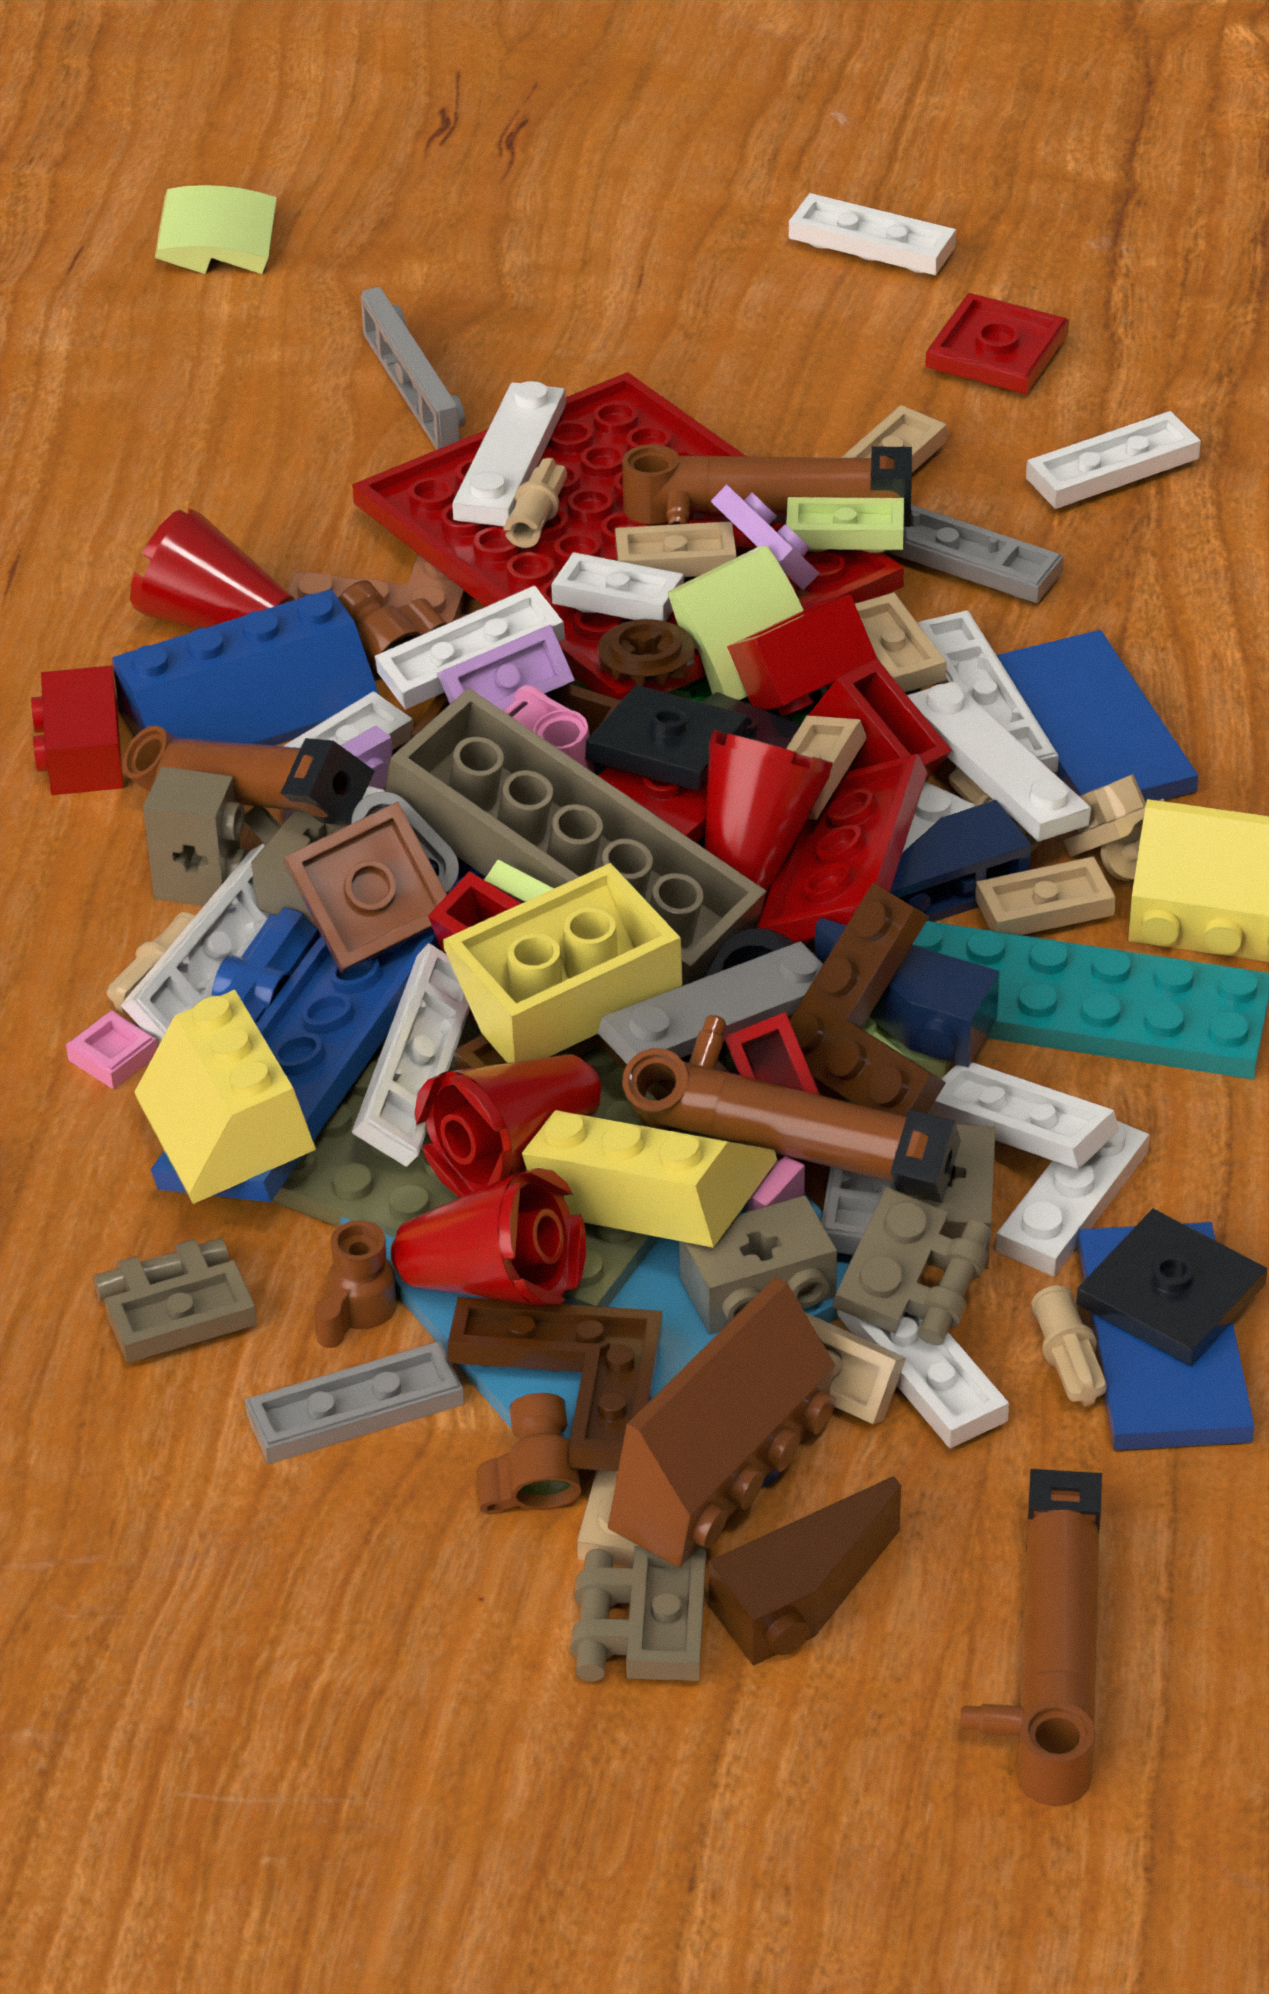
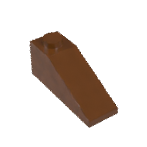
M894 1476L709 1561V1607L753 1666L777 1654H789L801 1647L807 1640L815 1637L900 1531L901 1484Z

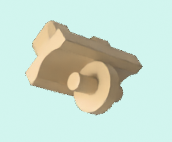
M1132 774L1079 796L1091 807L1089 825L1077 829L1078 834L1063 840L1070 857L1101 846V858L1104 867L1113 877L1123 881H1130L1135 878L1142 832L1139 828L1143 825L1146 806L1143 795Z

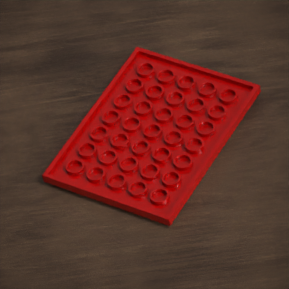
M626 372L566 397V406L537 467L542 459L553 458L556 465L565 466L567 478L558 495L559 509L555 517L545 523L538 542L532 547L522 548L512 544L505 536L509 530H504V526L453 520L452 503L488 429L352 484L353 501L356 506L483 606L487 607L525 589L536 586L563 621L565 639L558 642L573 677L593 692L622 700L637 684L634 680L622 683L616 682L613 673L601 670L598 644L607 631L617 625L633 620L598 612L585 613L576 608L552 604V582L573 552L617 561L615 528L668 525V521L660 524L638 523L625 515L623 508L622 459L624 454L630 449L640 445L656 444L673 449L679 456H747L636 377ZM690 513L687 524L731 521L723 513ZM775 514L777 517L771 522L770 526L776 532L786 524L787 514ZM732 523L737 558L757 548V546ZM828 549L823 552L808 551L803 558L819 574L804 590L786 574L803 610L822 601L851 594L856 604L887 595L904 587V567L883 552L869 553L863 550ZM684 577V583L696 577ZM672 611L666 622L678 626L674 611ZM694 648V663L686 667L684 677H667L664 686H660L654 681L645 682L642 686L668 693L706 676L698 649Z

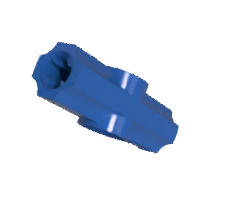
M284 907L280 913L270 915L241 957L230 955L223 960L213 982L212 996H221L236 990L253 1021L257 1024L318 940V928L313 926L306 919L305 915L297 910Z

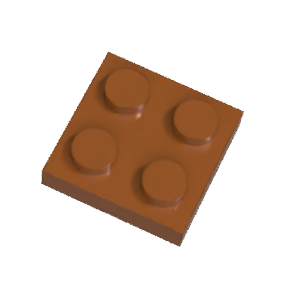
M399 802L284 856L283 860L341 974L432 930L428 915L447 896Z

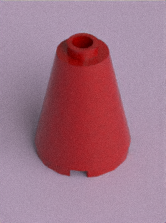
M188 508L189 514L180 509L173 512L158 527L142 553V556L151 560L145 575L142 577L134 572L130 590V601L135 610L149 617L193 629L207 628L248 615L254 611L265 610L295 600L290 593L206 517Z
M713 730L709 742L705 849L766 890L767 895L830 777L833 762Z
M571 1054L447 1071L428 1079L418 1091L414 1111L416 1126L426 1122L431 1141L421 1146L426 1160L439 1180L458 1197H463L518 1172L527 1170L522 1152L552 1113L557 1110L592 1117L600 1105L601 1082L593 1067L581 1058Z
M542 1168L527 1169L403 1222L398 1228L391 1245V1260L395 1270L412 1287L535 1306L559 1305L566 1300L562 1298L565 1291L577 1289L583 1276L586 1260L585 1225L582 1214H570L564 1196L574 1194L564 1179L553 1170Z

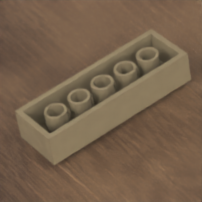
M470 688L464 691L390 757L385 792L394 793L402 797L452 848L458 858L484 876H487L496 861L500 860L546 885L556 888L611 863L681 937L682 986L705 977L719 949L733 934L748 928H757L766 890Z

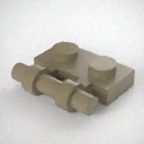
M885 1187L838 1287L832 1308L895 1334L905 1312L923 1319L918 1330L920 1339L931 1345H941L949 1328L956 1327L960 1323L966 1310L967 1304L963 1297L971 1279L978 1278L989 1257L985 1248L992 1235V1231L986 1224L971 1220L967 1222L960 1238L950 1239L945 1237L941 1233L945 1227L949 1212ZM927 1264L945 1270L939 1286L929 1288L919 1284Z
M223 1238L198 1244L195 1239L175 1244L174 1252L140 1261L137 1256L117 1261V1269L93 1275L96 1294L99 1301L105 1300L107 1317L126 1363L257 1325L255 1305L235 1261H229L228 1251Z
M634 1546L633 1568H613V1556L606 1550L593 1549L586 1553L584 1570L576 1577L574 1597L581 1606L580 1621L572 1628L570 1645L572 1654L577 1658L576 1675L580 1679L589 1682L601 1680L605 1674L606 1660L612 1655H627V1679L700 1681L706 1548H699L681 1568L640 1546ZM616 1603H630L629 1620L609 1619L610 1608Z

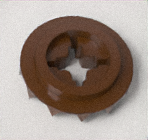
M639 619L622 623L607 631L599 641L598 653L601 670L613 673L616 682L622 683L634 680L637 685L642 686L645 682L654 681L660 686H664L667 677H684L686 667L694 663V642L687 631L666 621Z

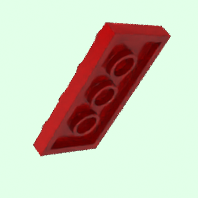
M918 754L849 771L844 774L817 820H806L772 883L757 928L769 929L785 935L794 943L801 941L803 944H806L815 939V925L820 918L847 925L872 883L890 893L927 776V771Z

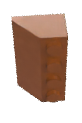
M774 1277L626 1425L608 1529L679 1568L701 1546L708 1549L716 1542L726 1524L727 1518L738 1507L745 1510L753 1503L762 1487L764 1479L774 1469L779 1472L783 1471L792 1461L801 1440L809 1432L818 1434L825 1427L834 1410L836 1399L830 1395V1389L836 1365L787 1282Z

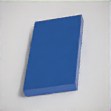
M1101 630L996 655L1057 752L1058 772L1055 773L1078 796L1132 774L1136 779L1145 802H1147V799L1165 800L1197 791V772Z
M1212 1222L1183 1223L1216 1241ZM1135 1226L1078 1229L1077 1247L1083 1281ZM1089 1311L1092 1330L1097 1340V1359L1107 1383L1104 1399L1114 1450L1253 1442L1254 1422L1233 1321L1196 1362L1190 1366Z

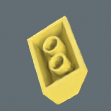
M1147 799L1132 891L1128 942L1269 962V816Z
M611 863L443 939L444 950L482 1035L507 1063L550 1057L598 1034L602 1016L682 986L681 937Z
M236 990L221 996L205 998L193 1008L174 1016L134 1093L192 1204L316 1150L294 1088Z
M557 1110L552 1113L522 1152L527 1169L542 1168L553 1170L568 1183L574 1195H566L564 1199L570 1214H582L584 1223L712 1248L721 1239L777 1161L775 1150Z

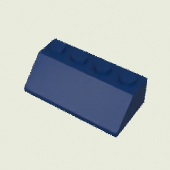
M332 589L309 594L297 600L265 610L254 611L233 620L207 628H200L185 635L153 645L142 646L136 650L112 657L118 712L134 737L145 728L157 725L175 737L274 746L299 737L373 691L379 695L356 624Z

